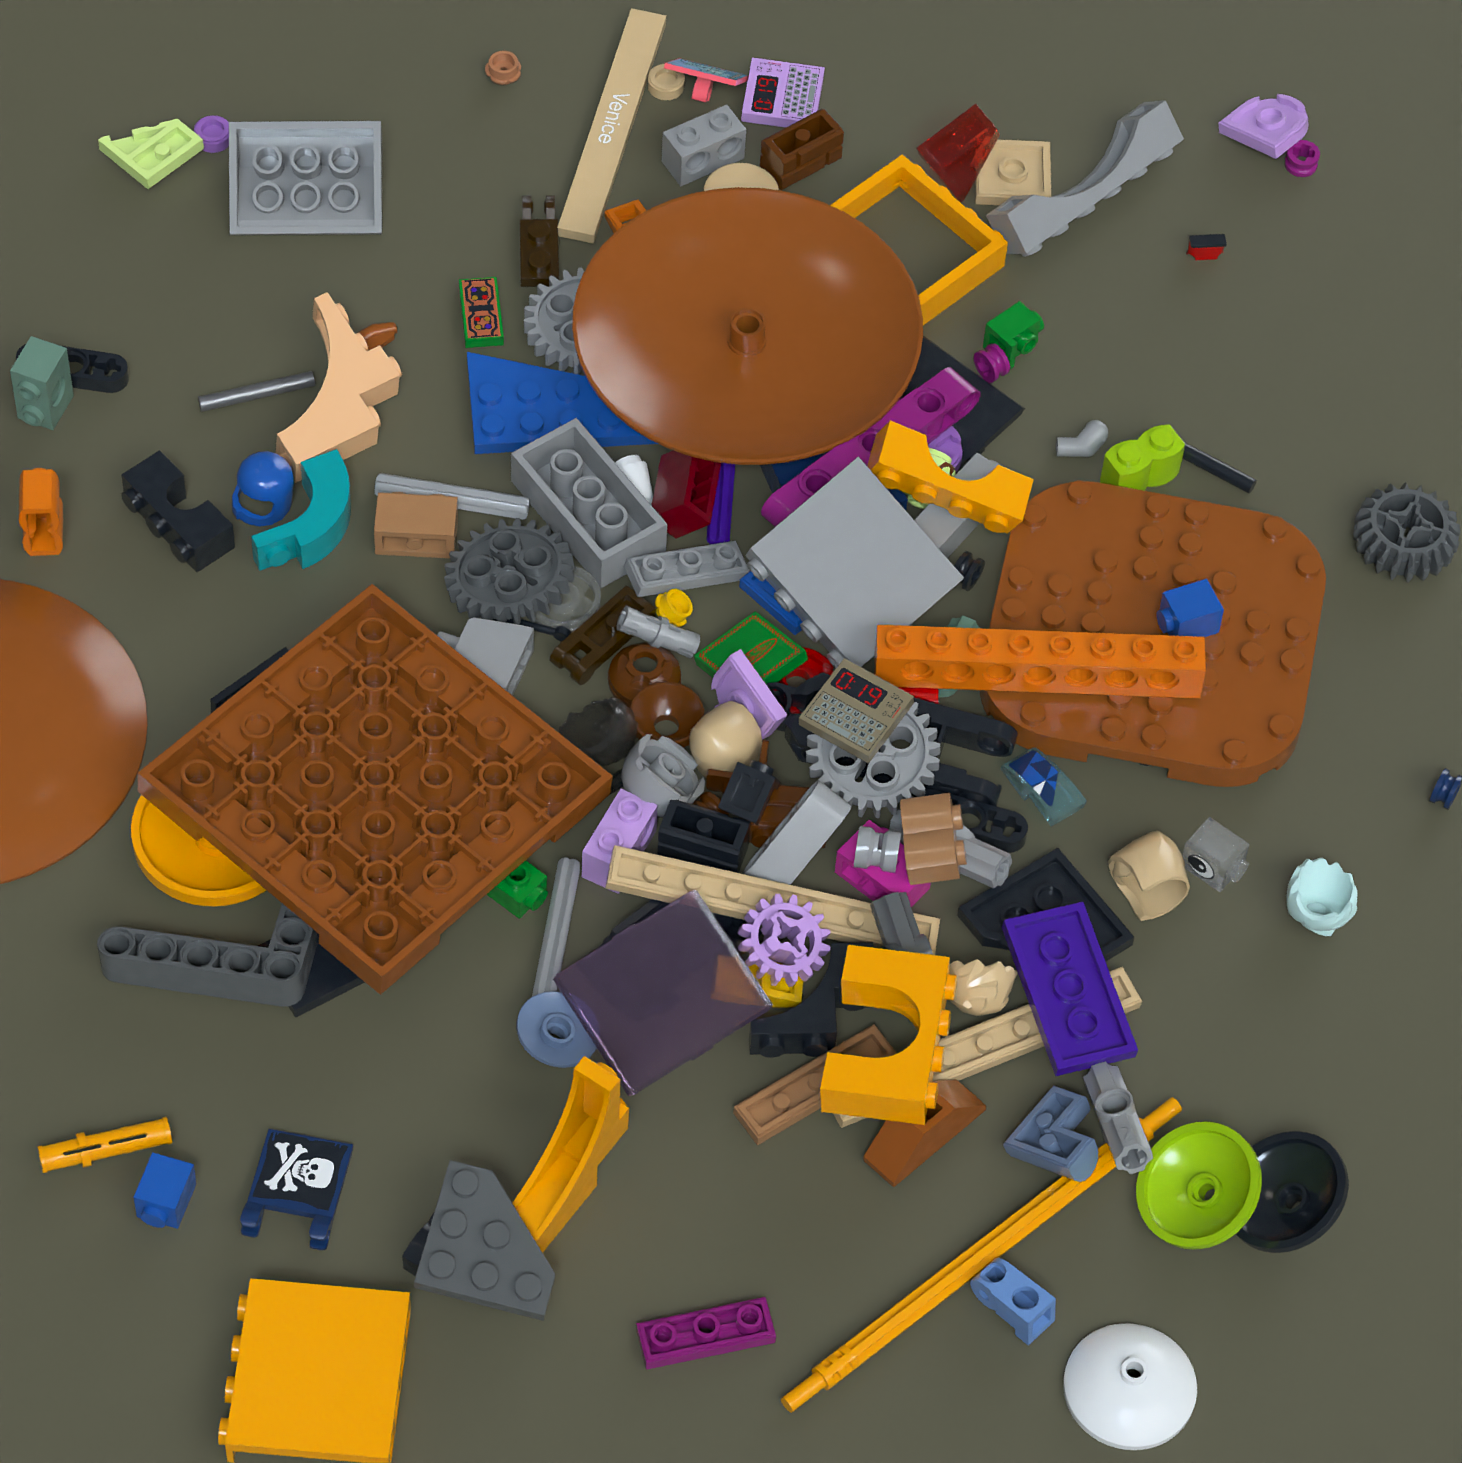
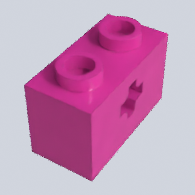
M868 820L863 825L873 828L877 833L884 834L889 830L884 827L880 828L871 820ZM858 830L837 851L835 873L872 901L891 893L906 892L912 907L930 889L931 883L910 885L906 870L904 845L901 843L899 845L895 873L883 872L877 866H870L867 869L855 868L854 859Z

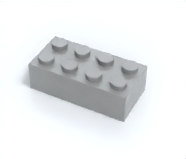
M577 418L511 453V482L523 496L529 498L531 506L550 525L554 533H561L562 542H568L572 555L600 588L627 574L624 565L628 557L666 552L667 523Z

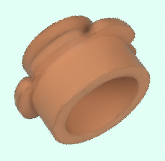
M509 51L495 52L491 55L489 63L485 67L486 75L491 77L492 82L499 85L514 83L521 76L519 71L521 70V64L516 55Z

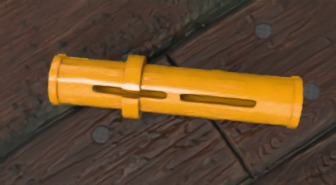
M162 1117V1119L124 1126L85 1136L84 1132L75 1134V1139L46 1146L41 1145L37 1146L42 1171L47 1173L51 1170L82 1164V1167L85 1168L92 1166L91 1161L128 1154L163 1144H172V1136L167 1117ZM143 1134L146 1135V1137L131 1141H126L113 1145L109 1144V1142L121 1139H126ZM101 1145L100 1148L92 1150H86L70 1155L63 1154L65 1152Z

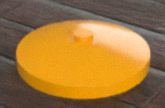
M140 796L134 808L131 821L132 845L139 867L155 887L182 902L213 907L244 902L266 891L265 888L204 837L196 841L144 796Z

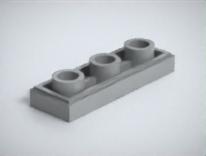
M736 541L628 557L624 565L637 597L662 594L671 589L686 590L740 581L744 575L750 572Z

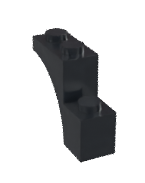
M873 942L831 943L827 972L817 989L807 999L784 1013L766 1018L751 1019L749 1033L750 1055L761 1054L764 1057L774 1058L783 1054H804L810 1057H818L834 1048L837 1038L836 1008L858 1011L866 1007L842 1004L841 978L848 945L874 948Z

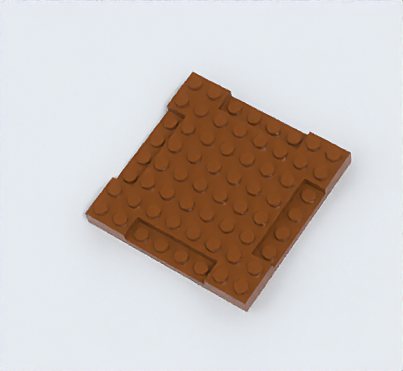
M371 584L138 772V792L196 841L202 837L209 841L319 934V944L381 995L440 943V934L549 839L555 843L608 797L611 791L613 776L405 609Z

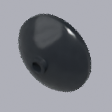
M1290 1131L1275 1134L1259 1141L1252 1148L1260 1163L1262 1175L1261 1193L1253 1214L1236 1235L1250 1247L1264 1252L1283 1253L1303 1248L1324 1235L1340 1216L1349 1190L1346 1165L1336 1149L1325 1139L1315 1134ZM1300 1202L1298 1206L1292 1209L1295 1203Z

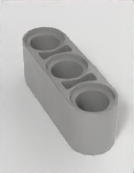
M817 780L755 853L743 873L791 885L845 819L851 809V805L821 781Z

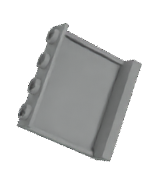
M859 456L752 546L745 555L749 559L747 566L760 581L763 582L766 579L776 590L774 597L787 612L793 610L803 621L800 624L803 632L813 642L816 643L819 640L829 651L827 658L835 668L839 666L844 658L860 667L865 665L875 656L877 625L910 626L964 579L961 573Z

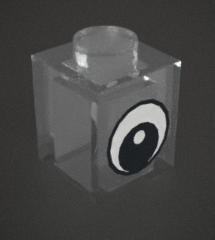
M1208 817L1185 843L1182 855L1185 869L1221 892L1230 881L1237 883L1249 866L1246 856L1250 844L1211 817Z

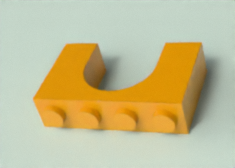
M848 945L841 978L842 1004L882 1008L898 1012L914 1024L918 1034L906 1049L895 1055L883 1058L827 1052L820 1087L821 1112L925 1125L927 1109H935L937 1103L938 1083H932L934 1072L941 1073L943 1068L945 1047L939 1046L940 1035L948 1036L951 1011L945 1010L946 1001L954 1000L956 994L957 975L950 974V957Z

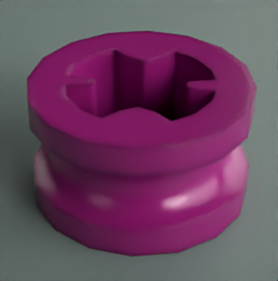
M1299 140L1287 150V156L1285 157L1287 171L1297 177H1308L1314 174L1320 159L1319 148L1313 142ZM1299 156L1306 157V160H1299Z
M991 343L985 348V351L979 350L974 354L973 359L977 371L989 383L995 382L999 375L1005 376L1010 372L1009 360L998 345Z

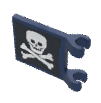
M268 1129L249 1197L241 1214V1234L248 1237H258L264 1209L314 1218L309 1230L311 1238L310 1248L326 1250L352 1156L353 1144Z

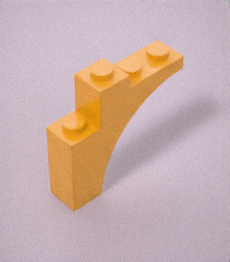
M586 1056L574 1068L569 1096L549 1144L527 1182L512 1202L542 1253L596 1188L598 1165L628 1129L629 1108L623 1099L620 1098L621 1079L618 1078L615 1071L602 1062L596 1064Z

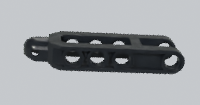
M820 673L806 680L797 688L778 682L766 684L787 713V717L776 730L785 732V739L798 761L808 763L806 762V751L812 748L807 746V736L814 734L799 725V717L831 676L829 674ZM914 698V702L918 703L916 717L929 714L930 720L927 728H937V739L933 742L940 743V754L934 757L940 759L944 743L997 757H1007L1013 753L1018 733L1009 724ZM791 706L796 707L802 713L792 714ZM844 756L838 758L836 763L842 766H850L855 763V760ZM866 763L865 768L858 777L864 778L868 763ZM939 763V770L931 771L935 775L934 784H923L925 789H935L997 806L1002 789L999 784L997 786L983 778L968 775L967 770ZM880 773L873 777L879 783H888L893 779L885 773Z

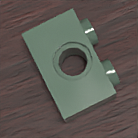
M31 336L10 370L17 417L31 426H42L54 430L74 396L67 348Z

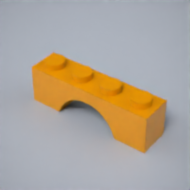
M891 420L876 434L867 467L887 489L901 490L912 495L918 502L925 504L933 503L947 509L955 517L970 518L984 524V527L992 532L1006 534L1023 521L1034 480L1000 465H997L985 477L978 480L969 481L954 478L944 472L933 460L925 434Z

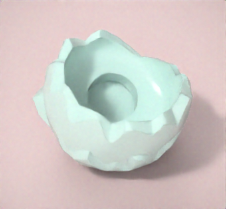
M1322 857L1312 861L1306 859L1300 866H1297L1288 883L1286 894L1288 913L1305 928L1319 935L1331 936L1336 929L1344 926L1357 911V888L1354 885L1352 874L1344 873L1338 862L1329 865L1326 859Z

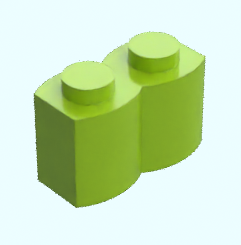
M1171 425L1155 426L1145 431L1138 440L1120 442L1111 447L1104 456L1100 483L1143 491L1147 487L1164 485L1178 475L1185 443Z

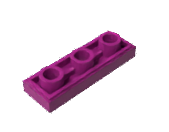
M766 1297L636 1323V1332L646 1370L776 1342V1334ZM707 1328L712 1330V1332L703 1333L700 1330Z

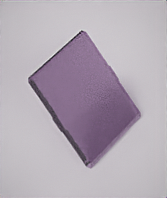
M697 890L689 891L637 925L633 924L612 937L613 940L564 969L553 979L608 1066L621 1079L620 1084L628 1096L637 1094L689 1060H695L714 1048L713 1045L766 1013L773 1006Z

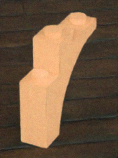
M328 292L315 297L313 305V320L323 338L328 359L325 380L317 397L307 411L288 428L277 433L276 453L285 458L291 466L295 483L302 480V461L336 449L344 460L376 445L381 422L376 410L372 406L398 395L399 379L402 376L401 369L395 358L392 356L388 357L380 345L368 351V346L360 333L355 334L351 329L344 307L340 303L335 304Z

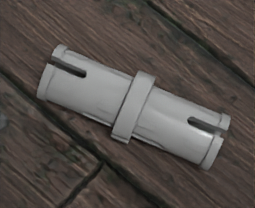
M625 606L617 621L618 631L639 637L647 641L650 646L656 648L663 647L687 658H692L699 647L700 634L677 627L669 623V619L663 616L655 618Z

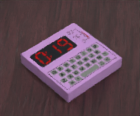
M752 58L741 121L788 127L818 111L825 67Z

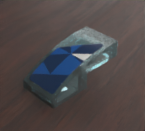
M1032 747L1000 768L1024 801L1030 798L1051 827L1084 808L1087 802L1065 773L1036 747Z

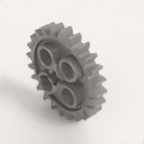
M582 267L578 268L577 276L574 277L567 270H564L563 280L561 281L552 275L549 276V287L538 284L537 295L530 294L529 306H525L524 333H527V344L534 346V355L536 357L545 355V365L547 366L556 361L559 362V371H565L568 366L573 367V373L578 375L582 368L575 350L572 324L575 296L584 273Z
M914 702L882 745L880 752L878 751L868 764L866 774L861 782H856L855 779L858 778L865 768V761L816 734L808 735L807 746L812 748L806 751V762L812 763L809 767L810 778L820 777L819 781L851 806H858V817H862L867 808H872L875 817L880 818L882 807H887L893 816L897 815V803L900 802V799L912 798L911 794L917 797L925 796L923 784H934L935 775L931 771L939 770L940 759L934 757L940 754V743L933 742L937 739V728H927L930 720L929 714L916 717L918 703ZM902 739L911 745L905 749H898L892 746L891 743ZM847 756L854 759L855 763L850 766H842L836 763V760ZM885 773L893 779L888 783H879L873 777L877 774Z

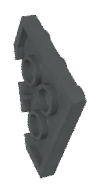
M450 1160L414 1281V1288L544 1321L555 1282V1272L494 1172Z

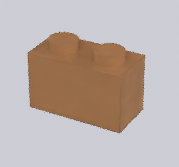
M378 492L374 526L375 554L450 558V551H455L458 497L442 494L415 495L403 492Z

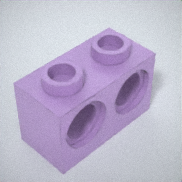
M620 789L582 851V878L605 888L614 845L644 852L657 830L658 805L645 802L636 795Z

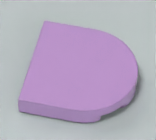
M1277 94V99H1264L1260 101L1258 96L1246 101L1219 122V133L1277 159L1305 136L1309 126L1308 115L1304 104L1291 96Z
M740 649L731 654L714 675L711 688L712 690L716 689L718 705L728 701L744 705L755 718L761 730L763 740L773 734L787 717V713Z

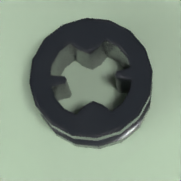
M965 551L954 565L964 577L960 583H962V589L970 591L974 587L985 566L983 559L978 558L974 560L972 553Z

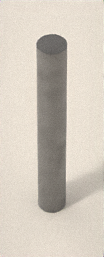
M308 371L199 396L198 402L201 412L313 387L315 386L313 372Z

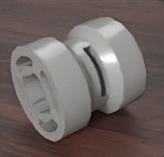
M860 826L854 867L867 869L870 866H877L883 872L895 873L901 832L888 830L883 834L875 832L871 827Z

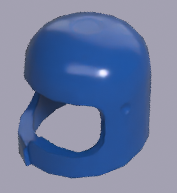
M263 451L249 455L240 464L236 475L237 486L232 495V513L237 520L240 519L249 525L259 527L272 525L282 520L291 508L294 487L293 471L287 460L277 453ZM243 492L255 500L272 502V511L264 516L251 513L239 503L240 493Z

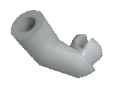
M1091 420L1077 437H1057L1056 456H1093L1107 441V426L1099 420Z

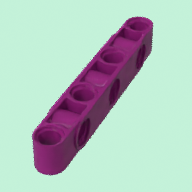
M951 367L945 368L899 400L880 421L866 432L834 447L805 468L795 478L775 491L764 503L761 515L776 527L858 456L867 466L875 436L890 420L925 434L927 444L931 443L975 407L980 398V391Z

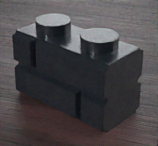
M670 800L658 832L657 855L739 873L749 846L751 822L736 817L730 818L726 814L683 801Z

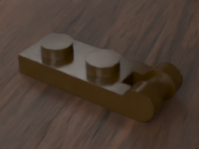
M626 585L553 650L549 660L559 669H567L571 673L570 677L579 685H584L590 680L597 668L634 637L617 630V621L622 610L624 611V607L629 606L653 617H656V608L644 598L637 597L636 592ZM580 649L587 654L581 660L574 655Z

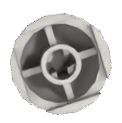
M646 734L636 743L624 759L621 779L625 791L636 795L645 802L658 805L657 816L664 817L670 800H679L689 804L697 800L704 792L705 780L702 776L698 781L697 775L693 771L698 764L682 746L670 738L662 736L656 741L650 739L652 734Z

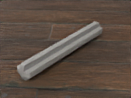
M385 473L377 475L374 486L377 496L378 492H403L415 495L442 494L458 497V509L520 518L522 520L527 518L530 508V500L526 496Z
M564 857L558 861L532 997L539 993L557 991L580 874V862L576 859Z

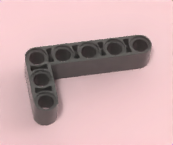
M282 903L268 948L128 927H111L106 929L98 937L97 947L103 975L113 982L275 1006H291L300 1001L304 995L319 934Z

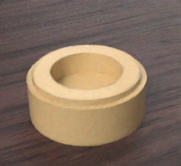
M665 64L657 65L648 74V90L650 94L660 100L678 98L684 91V73L665 69Z

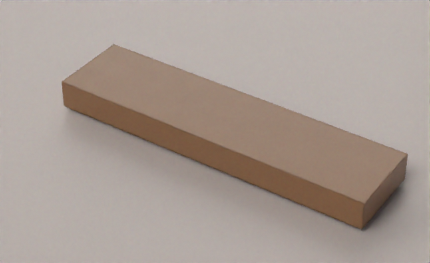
M875 1024L827 1051L870 1058H883L897 1054ZM827 1053L822 1054L734 1106L733 1114L757 1146L821 1108L820 1087Z

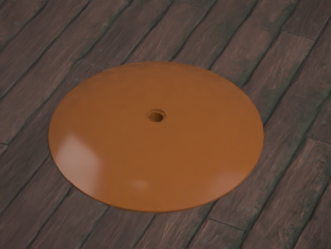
M735 187L712 189L671 199L643 212L618 229L600 247L582 275L573 306L572 331L579 363L589 384L602 402L630 428L649 440L691 457L736 465H765L805 459L828 452L834 447L863 434L880 421L898 402L916 371L923 340V315L917 291L904 264L894 251L862 222L831 205L803 195L765 188Z
M1 579L0 884L32 875L57 863L88 842L109 822L123 804L141 767L146 747L148 722L144 692L134 664L123 646L101 622L75 603L36 586Z

